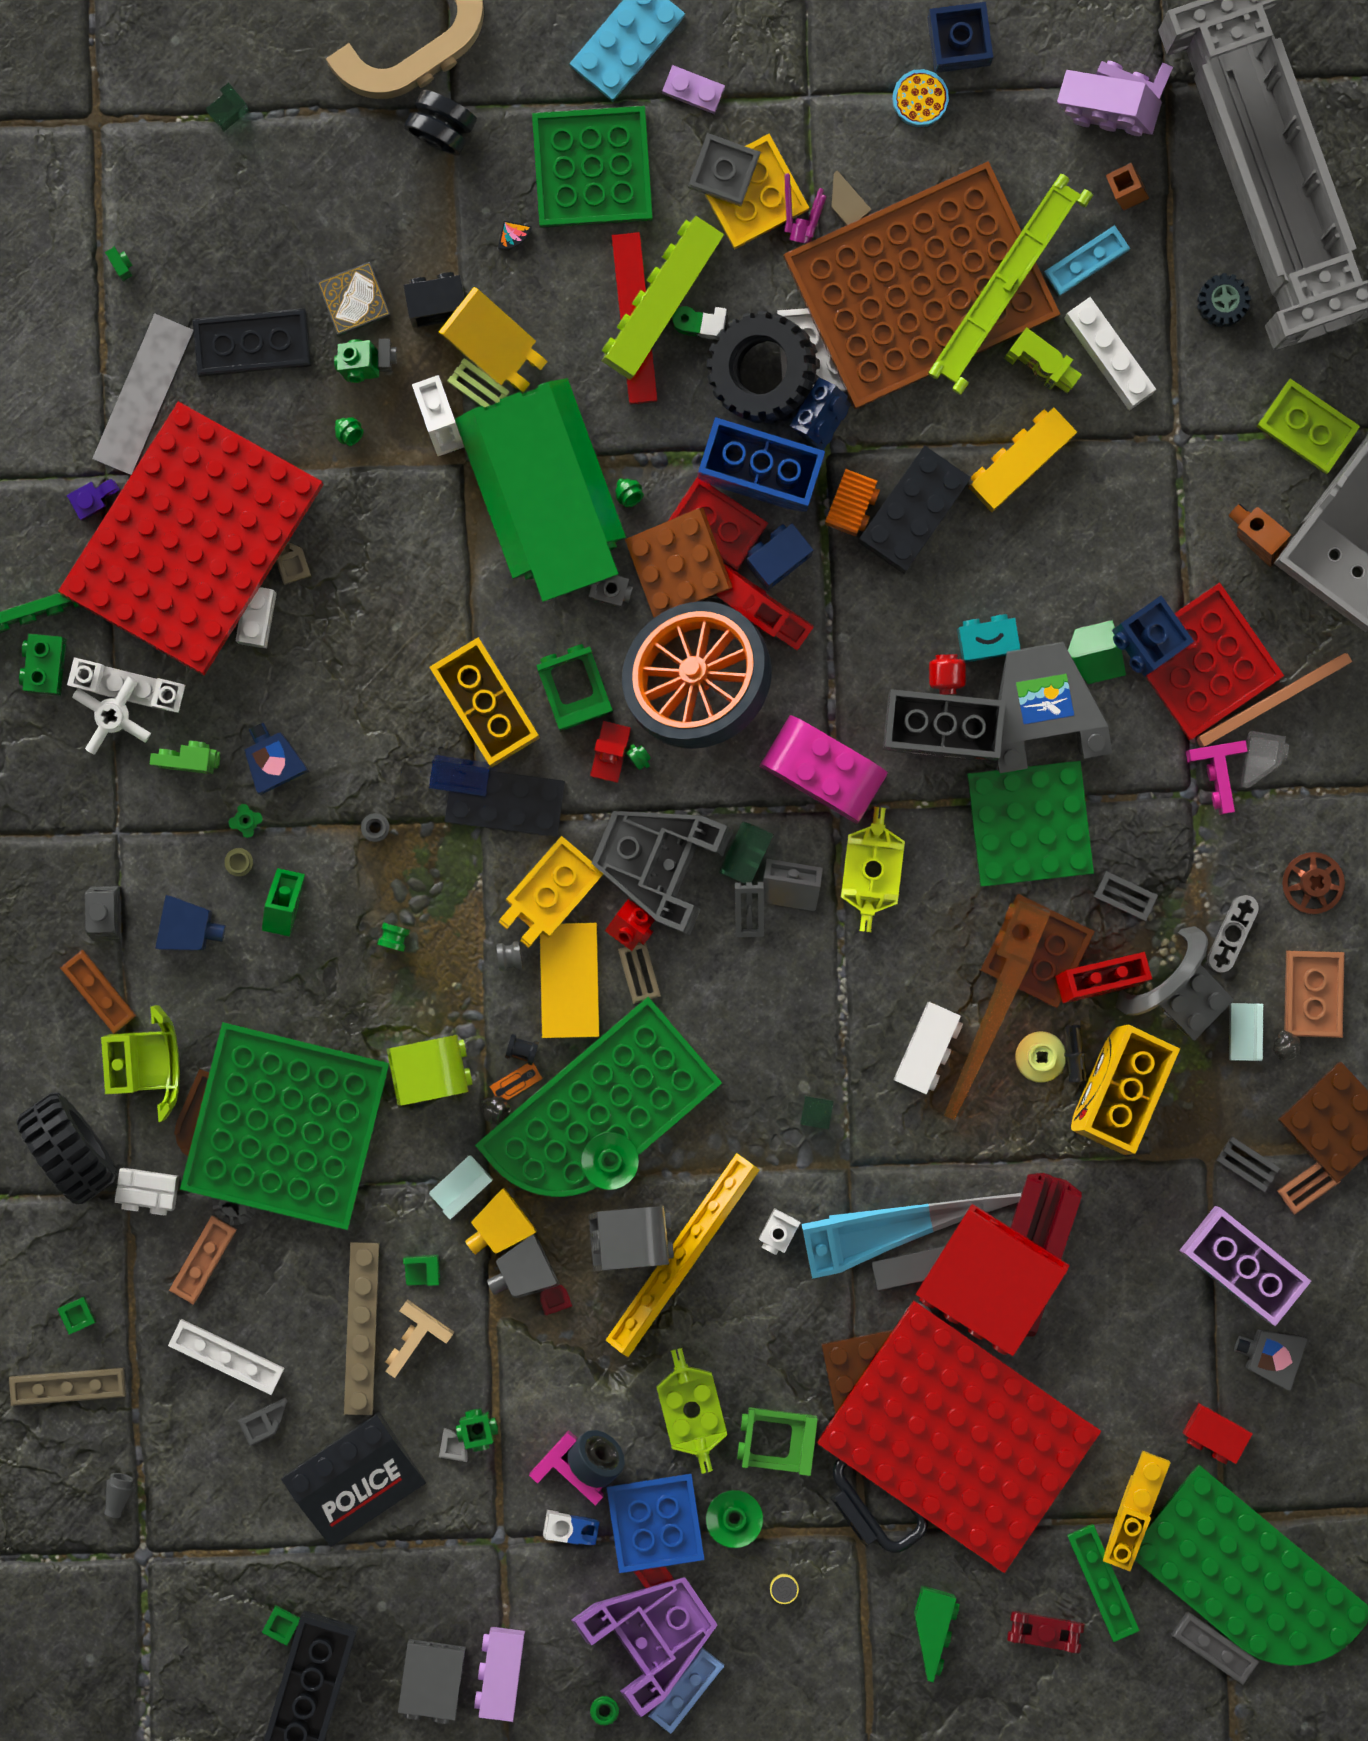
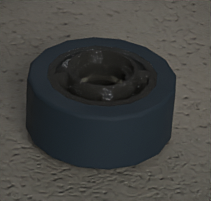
M598 1430L585 1432L568 1451V1463L574 1475L584 1484L594 1488L606 1487L622 1472L625 1466L624 1454L620 1445L614 1438Z

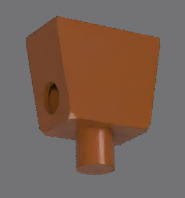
M1238 504L1229 514V517L1239 525L1237 529L1239 539L1271 567L1291 541V534L1259 507H1256L1250 513L1245 507ZM1252 528H1259L1261 530L1254 531Z

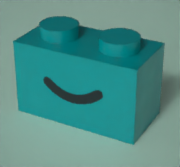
M1007 614L992 616L991 622L980 623V619L963 621V626L957 629L961 657L965 663L1006 656L1007 651L1020 649L1015 618L1008 619Z

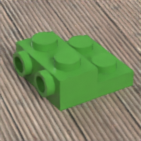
M189 741L188 746L181 745L180 753L167 749H159V754L151 753L150 765L162 769L214 774V768H219L221 754L217 750L210 749L209 744L205 742Z

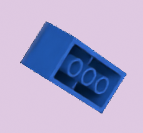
M715 417L698 471V478L721 489L783 508L806 512L825 451Z

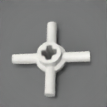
M128 676L116 698L105 699L102 702L81 689H77L73 694V699L95 711L94 717L98 728L85 748L88 752L95 755L108 732L114 733L122 729L145 743L151 735L149 731L129 720V711L125 705L138 684V681ZM114 709L116 711L114 716L117 719L109 721L107 718L110 715H107L106 712Z

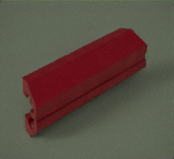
M1046 1173L1028 1174L1010 1228L1061 1259L1082 1198V1192L1067 1180L1056 1178ZM1045 1307L1026 1337H1034L1036 1335Z

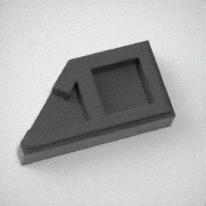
M287 1397L238 1420L250 1446L277 1433L288 1402Z

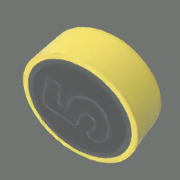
M780 1574L771 1581L770 1593L776 1602L788 1604L796 1599L799 1588L794 1577L788 1574Z

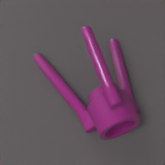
M786 173L784 176L786 226L784 232L790 233L789 240L807 244L812 241L815 227L822 212L826 196L823 195L824 190L819 188L809 219L796 218V223H793L790 174Z

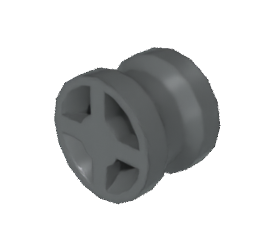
M515 941L511 945L496 944L499 971H506L510 967L523 969L519 941Z

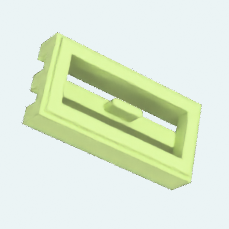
M465 358L447 380L448 383L478 405H483V407L490 405L458 382L459 376L495 403L500 402V399L510 394L509 390L497 384ZM465 368L500 392V397L464 372Z

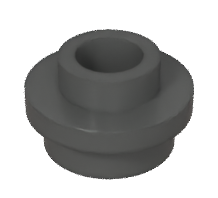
M369 814L361 823V832L369 841L379 842L385 839L389 833V822L381 814ZM374 822L379 823L381 826L378 833H372L370 830V826Z

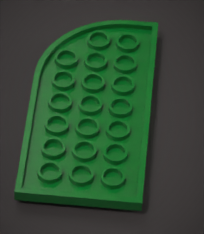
M647 997L475 1146L504 1178L519 1188L551 1197L582 1194L597 1188L587 1179L581 1165L583 1150L593 1137L606 1132L619 1133L627 1137L634 1144L639 1155L719 1087L722 1082L653 1001ZM608 1155L605 1157L606 1165L613 1166L616 1159L614 1156Z
M1199 1464L1149 1523L1135 1558L1136 1562L1237 1646L1252 1656L1266 1662L1292 1666L1311 1664L1324 1660L1350 1644L1368 1623V1605Z

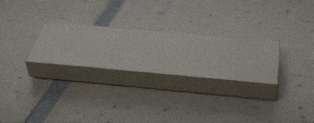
M124 1367L9 1377L11 1406L126 1397Z

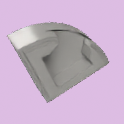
M444 1428L439 1457L467 1462L468 1452L465 1449L464 1442L459 1443L457 1433Z

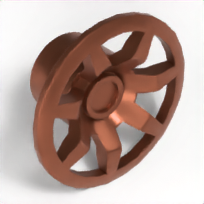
M1310 852L1299 855L1288 864L1283 875L1282 885L1285 897L1294 908L1308 914H1319L1330 910L1339 902L1344 891L1345 881L1343 872L1335 860L1322 853ZM1310 858V870L1305 872L1295 866L1299 861ZM1316 858L1326 860L1331 866L1325 870L1317 868ZM1334 869L1339 877V886L1331 883L1329 874ZM1292 870L1301 880L1300 883L1288 887V877ZM1302 890L1305 893L1301 905L1293 900L1289 891ZM1329 890H1337L1335 898L1327 905L1324 895ZM1311 897H1317L1322 908L1309 909L1306 908V905Z

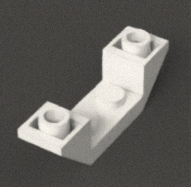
M74 657L67 683L68 686L116 698L128 676L137 680L138 684L127 700L128 702L179 713L186 685L106 667L99 663Z

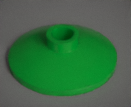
M606 1132L593 1137L585 1146L581 1158L582 1169L587 1179L593 1185L606 1190L618 1189L628 1184L635 1176L639 1164L638 1153L634 1144L627 1137L614 1132ZM612 1155L615 1157L616 1162L613 1166L606 1165V1156Z
M730 1490L719 1494L712 1500L706 1513V1525L710 1535L716 1542L725 1547L740 1548L753 1542L759 1535L763 1525V1513L759 1503L750 1494L739 1490ZM731 1513H738L740 1519L738 1522L733 1523L729 1520V1515Z

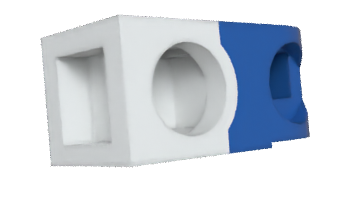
M547 1509L543 1536L546 1540L596 1545L600 1521Z

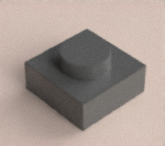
M379 339L378 367L380 372H392V364H397V347H392L390 339Z

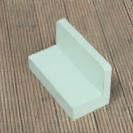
M1231 1003L1229 1014V1060L1262 1061L1263 1004Z
M470 1155L435 1186L429 1194L443 1209L442 1212L451 1219L482 1191L493 1178Z

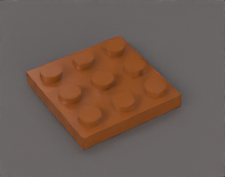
M698 508L625 539L654 618L670 608L685 603L700 602L732 588L703 508Z

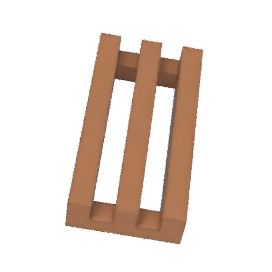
M1315 1163L1278 1189L1277 1192L1295 1215L1341 1181L1336 1183L1330 1176L1331 1181L1295 1205L1292 1201L1329 1176L1324 1171L1288 1196L1286 1192L1322 1168L1320 1164Z

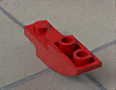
M724 564L732 588L717 594V596L773 637H778L798 650L813 629V625L767 595L766 591Z

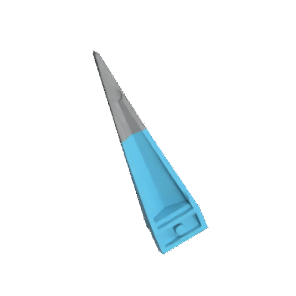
M1021 1193L831 1215L829 1219L802 1224L812 1279L841 1273L907 1242L961 1222L972 1204L987 1213L1019 1202Z

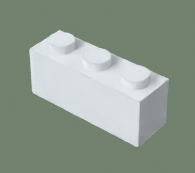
M927 1002L894 1080L924 1094H927L928 1090L934 1091L940 1075L936 1074L940 1063L946 1064L951 1053V1049L947 1048L952 1037L955 1039L958 1037L963 1023L959 1022L961 1016L931 1002Z

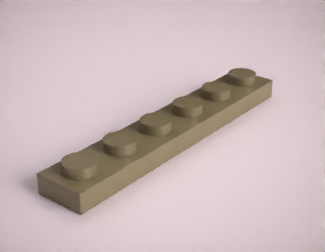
M350 1242L344 1414L373 1415L380 1243Z

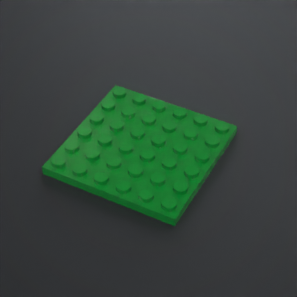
M222 1022L180 1190L348 1230L389 1063Z

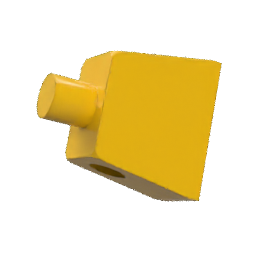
M503 1188L473 1219L471 1223L477 1232L465 1242L475 1255L487 1245L497 1254L533 1235L537 1230L507 1190Z

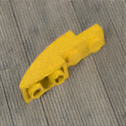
M1142 1451L1134 1474L1129 1479L1104 1554V1562L1131 1571L1151 1520L1150 1514L1170 1466L1169 1460Z

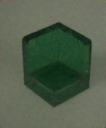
M229 82L220 89L222 96L206 108L207 113L223 132L250 111L247 104Z

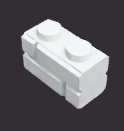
M261 587L258 589L239 620L236 642L238 644L267 649L277 594L274 590Z
M120 1168L115 1203L122 1204L121 1209L138 1211L139 1206L150 1208V1213L167 1215V1210L173 1211L175 1209L180 1177L177 1175Z

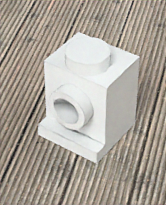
M774 1208L759 1237V1240L764 1242L762 1248L777 1255L779 1250L785 1253L800 1225V1221ZM777 1228L784 1231L781 1239L773 1237V1231Z

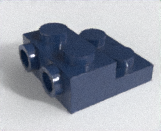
M819 377L791 422L790 427L813 448L824 451L827 444L831 442L837 427L848 413V409L851 406V403L846 400L848 396L835 384Z
M1162 595L1111 630L1114 634L1113 641L1115 645L1121 650H1126L1131 657L1130 665L1132 669L1137 673H1142L1144 677L1194 642Z

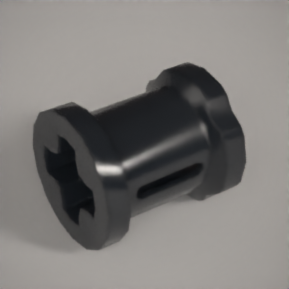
M512 1034L505 1058L510 1059L513 1057L533 1065L539 1042L522 1040L517 1038L516 1034Z

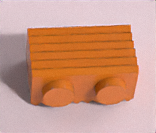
M845 469L825 525L855 537L858 530L864 532L870 517L865 514L868 504L874 506L880 492L879 489L875 488L877 481Z

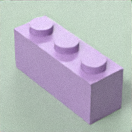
M491 1627L490 1633L484 1634L482 1651L487 1652L486 1663L480 1662L478 1680H483L482 1692L476 1691L474 1709H480L479 1718L513 1722L525 1631Z

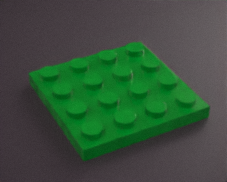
M645 106L532 113L540 228L653 220Z
M1081 761L1030 766L1028 769L999 773L998 770L967 774L980 887L1094 874Z

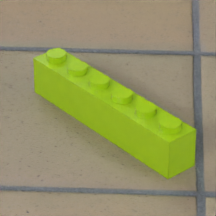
M695 216L691 222L688 220L684 221L677 232L681 236L677 244L670 243L662 255V258L666 261L661 269L658 267L654 268L647 279L651 283L646 292L640 290L632 302V305L636 308L630 316L625 314L619 322L617 328L621 330L616 339L610 337L602 349V352L605 353L602 362L629 380L636 374L724 236L723 233L698 216Z

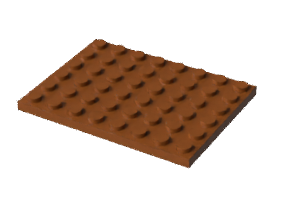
M989 161L783 255L854 409H858L930 376L928 372L1022 232ZM1037 263L1034 264L975 355L1022 334L1026 327L1031 330L1060 316V312Z

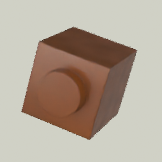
M1132 163L1106 175L1115 199L1123 210H1127L1149 199L1142 179Z

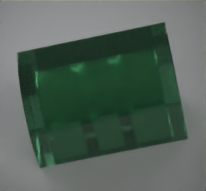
M742 821L718 873L746 885V882H752L774 834Z

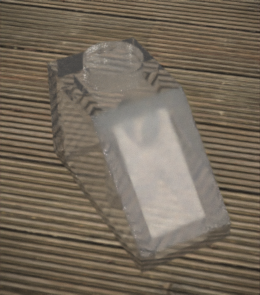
M1256 731L1248 733L1246 742L1248 752H1245L1239 789L1251 787L1282 765V760H1287L1289 744L1285 743L1286 736Z

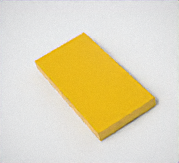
M597 923L560 924L549 938L543 933L540 934L542 1038L599 1037Z

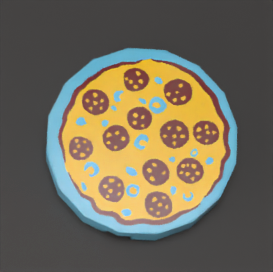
M925 69L912 70L904 74L896 83L892 95L893 108L906 124L915 127L929 126L944 115L949 102L948 89L943 79L936 73Z

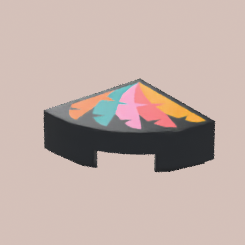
M504 221L498 250H511L522 244L529 237L532 226Z

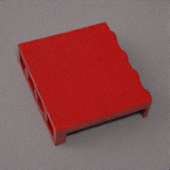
M972 1204L915 1295L919 1296V1300L927 1307H936L944 1312L945 1318L955 1324L960 1322L969 1328V1333L978 1339L985 1338L993 1343V1348L1001 1354L1014 1356L1070 1265Z

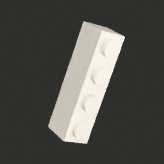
M1091 297L1066 314L1064 317L1065 322L1128 410H1131L1154 393L1156 388Z

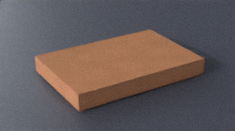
M1286 951L1284 1036L1343 1038L1344 952Z

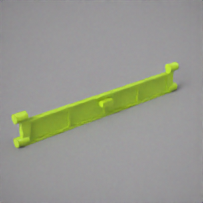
M1064 174L1058 176L928 372L934 379H938L942 374L954 382L952 390L959 395H962L969 384L967 380L960 377L1075 202L1082 207H1086L1093 197V194L1086 189L1079 194L1068 187L1067 183L1070 179Z

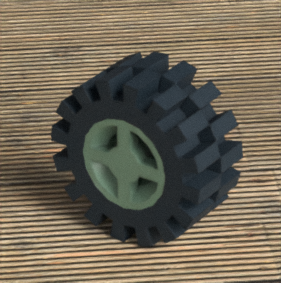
M1222 273L1220 276L1215 275L1210 280L1208 279L1201 288L1197 301H1199L1197 305L1198 310L1202 312L1201 317L1203 319L1206 318L1208 320L1207 323L1210 325L1214 323L1216 327L1220 328L1222 326L1230 327L1232 324L1238 323L1250 307L1251 295L1248 294L1250 291L1248 286L1245 287L1243 284L1245 281L1236 279L1234 274L1227 276V273Z

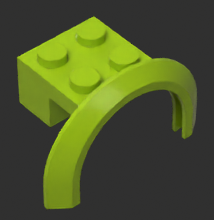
M154 1005L150 1007L152 1024L158 1023L162 1031L109 1034L101 1037L105 1094L166 1089L164 1100L157 1105L158 1122H162L167 1119L177 1102L180 1065L178 1043L173 1023L159 1005Z

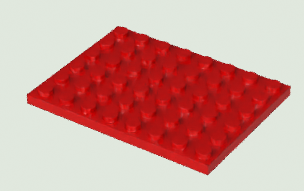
M178 401L58 592L60 595L205 676L324 484L314 476Z
M913 1301L816 1443L1005 1573L1097 1439L1101 1430L923 1306Z

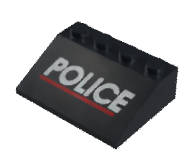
M377 1412L281 1478L298 1506L331 1547L427 1483L380 1412Z

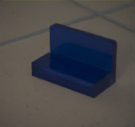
M435 755L432 761L429 788L486 796L491 767L487 762Z

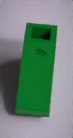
M921 1585L914 1616L926 1677L928 1681L934 1683L935 1675L940 1676L943 1669L944 1659L940 1658L943 1647L948 1648L952 1631H948L951 1620H956L960 1604L956 1603L954 1594Z

